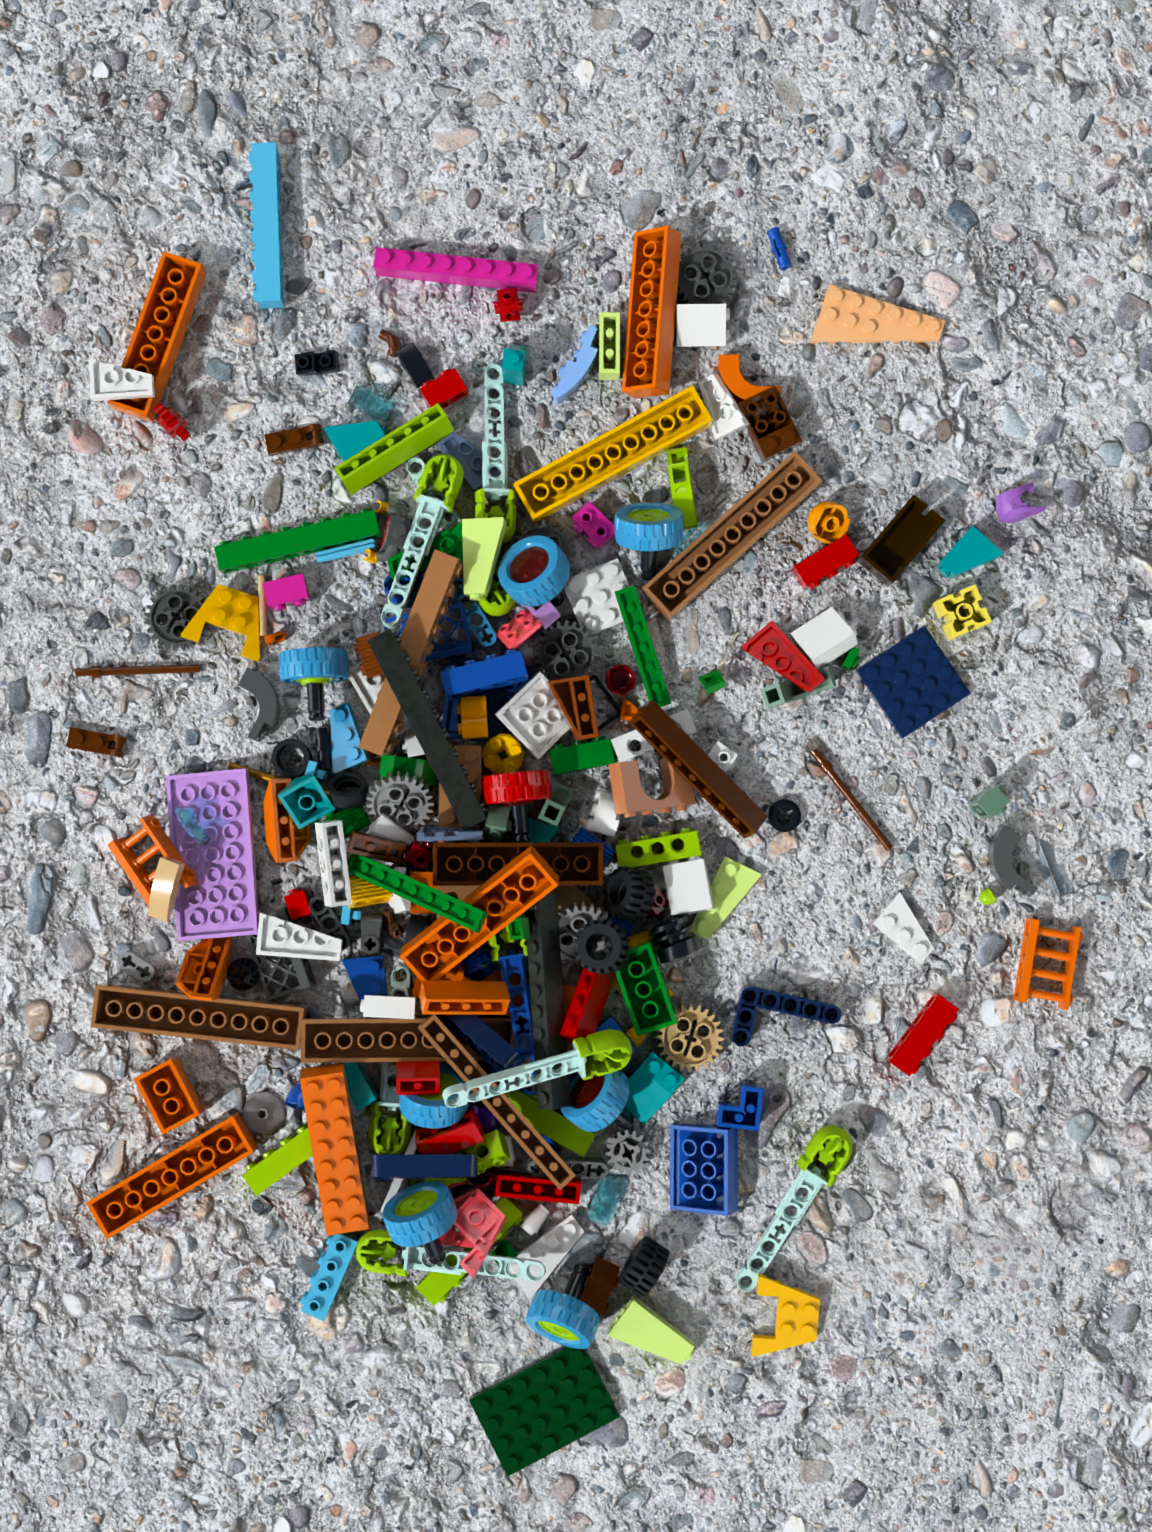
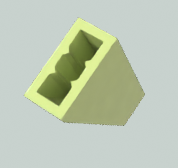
M504 517L462 519L464 595L470 597V600H482L483 596H488L507 526V521Z
M634 1295L631 1296L608 1328V1335L610 1337L679 1364H683L685 1360L688 1361L695 1352L693 1340Z

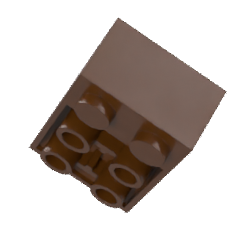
M776 386L738 403L739 408L749 422V425L746 427L762 463L799 446L802 442Z

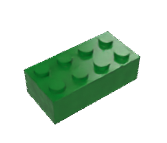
M652 940L631 946V951H628L629 959H626L624 961L626 964L623 967H619V970L615 973L636 1035L640 1036L677 1024L679 1018Z

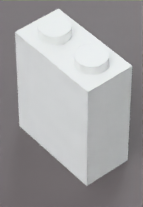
M676 304V347L726 346V342H729L730 338L729 329H726V321L730 320V308H726V304Z
M830 607L791 632L794 645L817 670L858 644L856 629L851 624L848 625L843 614L840 611L836 612L833 607Z
M695 856L688 858V862L680 863V860L667 862V866H663L671 916H683L715 910L705 859Z
M364 995V999H361L360 1012H363V1017L420 1018L421 1005L419 997Z

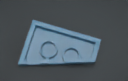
M346 702L331 709L332 775H338L369 761L370 757L367 750L358 747L362 734L351 703Z

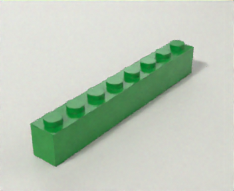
M366 508L359 510V513L353 515L351 513L341 514L336 519L327 517L320 519L318 523L311 524V522L301 523L297 528L283 527L279 529V532L275 533L266 531L253 538L251 536L239 538L240 541L236 542L230 540L219 543L220 545L214 546L219 571L226 574L313 554L319 550L356 541L382 538L377 513L375 510Z

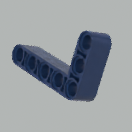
M746 985L739 991L730 1038L739 1047L746 1046L750 1042L757 1007L829 1024L839 1022L842 1013L837 1006L831 1003ZM747 990L754 991V998L750 1001L744 998V993ZM769 994L775 997L772 1005H766L764 1002L765 997ZM788 999L795 1001V1006L791 1010L785 1008V1002ZM810 1003L815 1005L813 1014H807L805 1011L806 1006ZM834 1008L835 1016L832 1019H827L826 1011ZM744 1010L750 1012V1018L747 1021H741L739 1018L740 1013ZM738 1031L745 1032L746 1037L743 1041H736L735 1035Z
M436 1015L443 1024L491 1065L490 1074L520 1066L521 1057L519 1053L476 1015ZM496 1081L495 1084L498 1086L500 1082Z
M373 1155L372 1179L375 1182H393V1178H477L478 1155Z

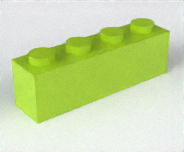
M307 1123L296 1130L298 1134L295 1137L291 1138L289 1135L279 1142L281 1147L276 1150L271 1148L262 1155L263 1160L258 1163L254 1160L245 1167L247 1171L242 1177L256 1196L313 1156Z

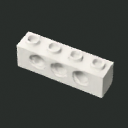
M688 709L669 716L691 739L694 738L693 734L697 731ZM637 730L611 739L618 762L635 761V758L643 755L646 758L655 754V748ZM631 741H638L641 749L634 752L630 750L629 743Z
M342 820L315 822L325 906L337 907L352 904Z

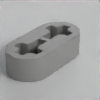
M135 952L122 953L118 959L119 966L140 981H150L157 974L156 967ZM131 956V961L135 963L136 966L132 964L126 965L127 961L125 960V957L127 958ZM139 967L143 969L149 967L150 969L148 972L150 973V976L147 975L144 977V972L140 970Z

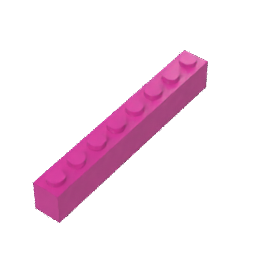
M376 247L373 267L376 276L494 289L517 287V291L536 293L538 264Z

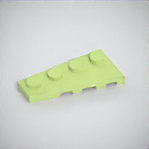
M724 856L711 883L715 910L697 913L692 922L693 928L689 931L708 940L762 874Z

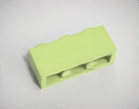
M600 312L599 380H619L620 312Z

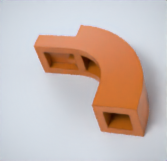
M739 354L718 356V375L735 402L740 403L773 387L754 386L748 383L740 372ZM776 386L779 394L781 395V386Z

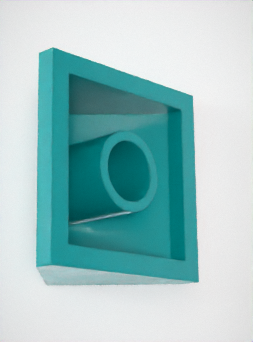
M314 774L296 777L277 794L298 829L335 810L334 805Z

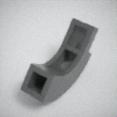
M247 667L238 686L254 694L259 702V715L248 735L252 740L259 742L260 739L263 740L267 735L268 724L276 728L280 717V701L271 682L263 675Z
M999 825L991 838L988 848L990 870L996 881L1006 890H1012L1016 886L1014 889L1023 896L1026 894L1034 895L1038 888L1021 877L1012 865L1013 850L1022 836L1006 825Z

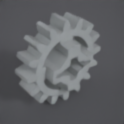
M625 1129L623 1134L617 1130L618 1136L611 1135L612 1143H606L610 1150L605 1151V1155L611 1156L607 1159L608 1164L614 1163L612 1169L616 1170L619 1168L621 1175L624 1170L627 1171L628 1176H631V1170L638 1174V1167L645 1169L644 1161L650 1160L646 1154L650 1153L651 1150L650 1148H645L649 1142L648 1140L642 1141L644 1135L641 1133L637 1136L636 1129L632 1133ZM626 1138L634 1139L636 1142H629ZM619 1142L620 1148L614 1153V1148ZM624 1144L626 1148L628 1147L629 1150H632V1159L625 1153ZM642 1150L640 1159L636 1161L637 1153ZM625 1161L628 1162L629 1165H623L619 1162Z

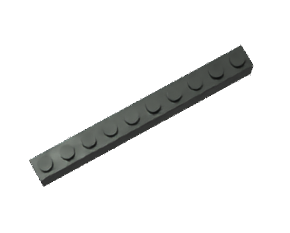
M388 629L368 639L367 642L463 830L486 820L485 813L488 811L483 801L478 803L475 797L478 791L473 782L468 783L466 776L469 774L464 764L459 765L456 759L459 757L455 746H449L446 739L450 738L445 726L440 728L437 722L440 716L435 707L430 708L427 701L431 699L425 688L421 690L418 684L421 679L416 669L411 671L408 665L411 659L406 650L401 651L398 645L401 643L397 632H392L391 629Z
M557 892L548 893L525 911V917H528L530 926L527 951L535 1061L567 1052V1040L559 1035L565 1020ZM562 1063L555 1064L552 1069L560 1068ZM535 1070L536 1075L539 1074L542 1070ZM569 1074L536 1084L538 1109L554 1110L571 1106Z

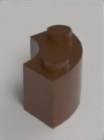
M596 1257L580 1300L592 1307L600 1318L601 1315H606L609 1303H606L613 1287L617 1288L620 1276L618 1272L620 1267Z

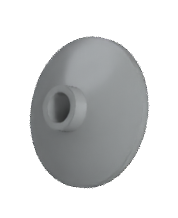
M256 1093L245 1103L243 1109L244 1121L256 1133H271L278 1129L284 1120L285 1108L283 1102L273 1093ZM260 1110L266 1112V1116L264 1118L260 1117Z

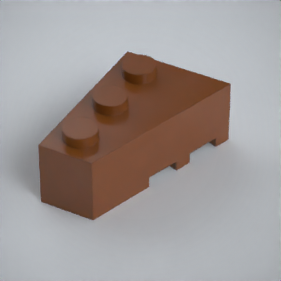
M589 675L545 682L575 740L599 737Z

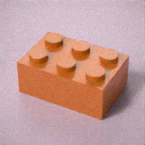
M178 1056L134 1078L162 1135L206 1111Z

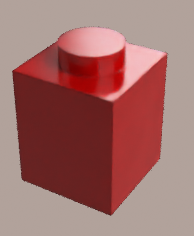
M298 887L289 890V895L284 896L291 920L312 914L309 909L310 897L307 890H301Z

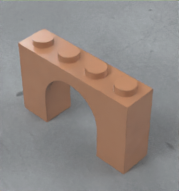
M665 758L659 759L663 787L659 797L655 800L650 798L641 786L637 760L608 765L615 814H624V818L637 816L636 812H641L642 816L654 814V810H658L659 813L671 812V808L674 807L675 811L688 810V805L695 804L693 787Z

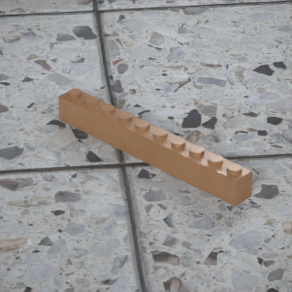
M430 1015L417 1026L465 1083L469 1080L488 1075L436 1015ZM494 1082L490 1087H496L497 1085ZM473 1088L471 1090L474 1093H476L479 1090V1088ZM504 1093L481 1100L559 1190L576 1176Z

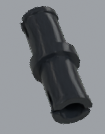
M327 727L314 729L317 746L315 747V752L318 754L319 770L331 769V746H329Z

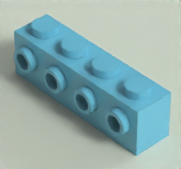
M350 1232L330 1235L326 1242L329 1245L327 1252L321 1253L317 1263L320 1264L318 1272H313L309 1281L312 1284L310 1291H305L300 1303L303 1304L302 1312L322 1321L325 1320L361 1237Z

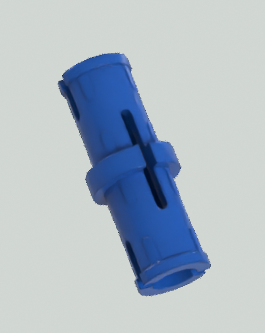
M774 227L767 231V235L772 245V254L776 256L779 269L783 271L789 269L792 263L787 253V244L783 242L780 234L779 227Z

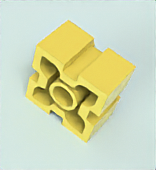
M976 584L955 594L956 598H954L953 594H950L932 604L938 619L943 617L946 622L942 628L948 641L968 633V627L972 632L992 622L986 607L980 608L978 604L982 598ZM959 611H964L965 615L961 616Z

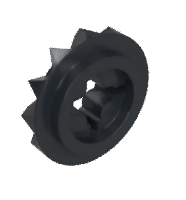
M788 799L776 801L769 808L768 819L770 825L780 832L794 830L801 821L800 808L796 803ZM779 808L783 812L792 811L788 815L789 823L784 819L777 821L781 816Z
M238 958L232 961L227 969V979L231 983L230 986L235 987L237 990L247 991L252 989L260 978L259 967L250 958ZM241 969L243 972H250V974L244 977L245 980L242 977H236L241 972Z

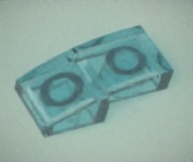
M357 385L348 401L350 406L388 423L396 406L394 402L377 396L374 392Z
M187 806L176 807L174 809L175 814L184 830L198 844L207 845L211 837L206 834V829L196 825L200 820L195 816L196 812Z
M599 1179L587 1214V1221L607 1226L619 1189L618 1184Z

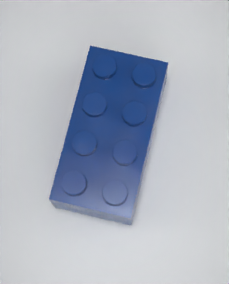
M517 649L505 651L503 656L497 657L496 654L484 657L485 660L476 662L474 659L464 662V666L456 667V665L444 667V671L440 672L446 697L451 701L460 697L529 680L522 652H517Z

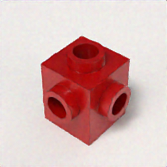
M517 287L497 290L498 301L494 302L495 314L500 315V322L521 320L520 311H524L522 298L518 299Z

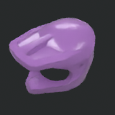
M1033 482L996 496V512L1000 522L1015 523L1045 511V506L1031 507V503H1023L1020 500V496L1024 492L1034 491Z

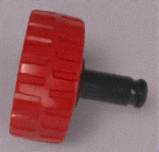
M548 770L511 772L481 777V792L484 805L503 804L504 807H510L514 843L530 841L528 837L529 825L526 805H531L532 801L549 799L552 796Z

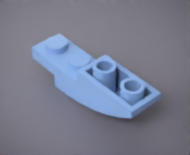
M590 325L588 331L584 330L580 341L583 343L581 349L576 350L573 361L568 360L566 366L562 365L559 372L560 382L559 384L555 383L551 394L554 396L555 404H559L568 398L583 383L591 371L598 356V349L593 347L597 337V327Z

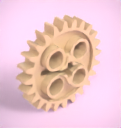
M690 1003L688 1009H685L684 1005L681 1004L680 1011L675 1008L679 1018L678 1021L686 1019L689 1023L688 1027L685 1030H680L677 1024L659 1029L662 1034L656 1035V1038L661 1039L662 1042H659L657 1047L664 1048L660 1054H667L666 1062L671 1059L673 1060L671 1065L673 1068L679 1064L680 1071L683 1070L684 1066H687L688 1072H691L692 1067H695L698 1072L699 1065L702 1064L706 1069L707 1061L714 1063L711 1058L713 1055L720 1056L716 1049H723L718 1044V1041L724 1040L723 1037L718 1036L719 1033L723 1032V1029L716 1028L720 1021L713 1022L712 1020L715 1015L713 1013L707 1016V1008L701 1012L700 1005L693 1009ZM696 1020L697 1022L692 1033L695 1040L690 1041L688 1053L684 1056L683 1053L687 1045L685 1035L690 1034L692 1022ZM702 1025L708 1027V1033L705 1036H700L697 1033V1029ZM676 1039L681 1040L683 1043L682 1048L679 1050H674L671 1047L672 1042ZM696 1045L701 1046L703 1049L699 1056H694L691 1053L692 1048Z

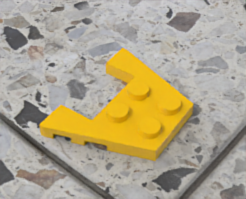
M218 584L182 631L180 637L198 643L204 624L208 623L245 635L246 640L241 657L259 662L258 597Z
M758 1274L757 1295L777 1296L778 1300L774 1335L752 1334L751 1355L758 1356L816 1341L820 1308L819 1297L796 1287L787 1286L776 1279H769L766 1275Z

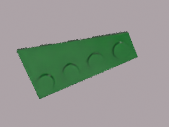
M462 522L449 530L446 529L440 532L439 535L434 537L428 556L424 557L418 575L426 573L435 549L456 557L463 562ZM422 541L421 544H419V545H417V546H415V547H421V546H423V544H424L425 541ZM404 551L387 559L392 581L395 578ZM412 557L411 560L407 559L409 563L408 571L410 572L412 563H416L415 557ZM404 575V576L400 577V579L406 578V577H409V576Z

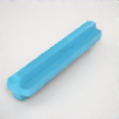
M374 538L319 550L316 552L318 562L322 563L363 553L366 549L375 550L376 543Z

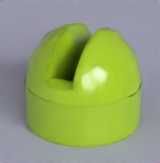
M989 887L982 890L979 895L980 901L985 905L997 902Z

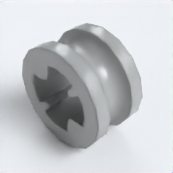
M654 604L643 612L646 624L660 613L659 610H655Z

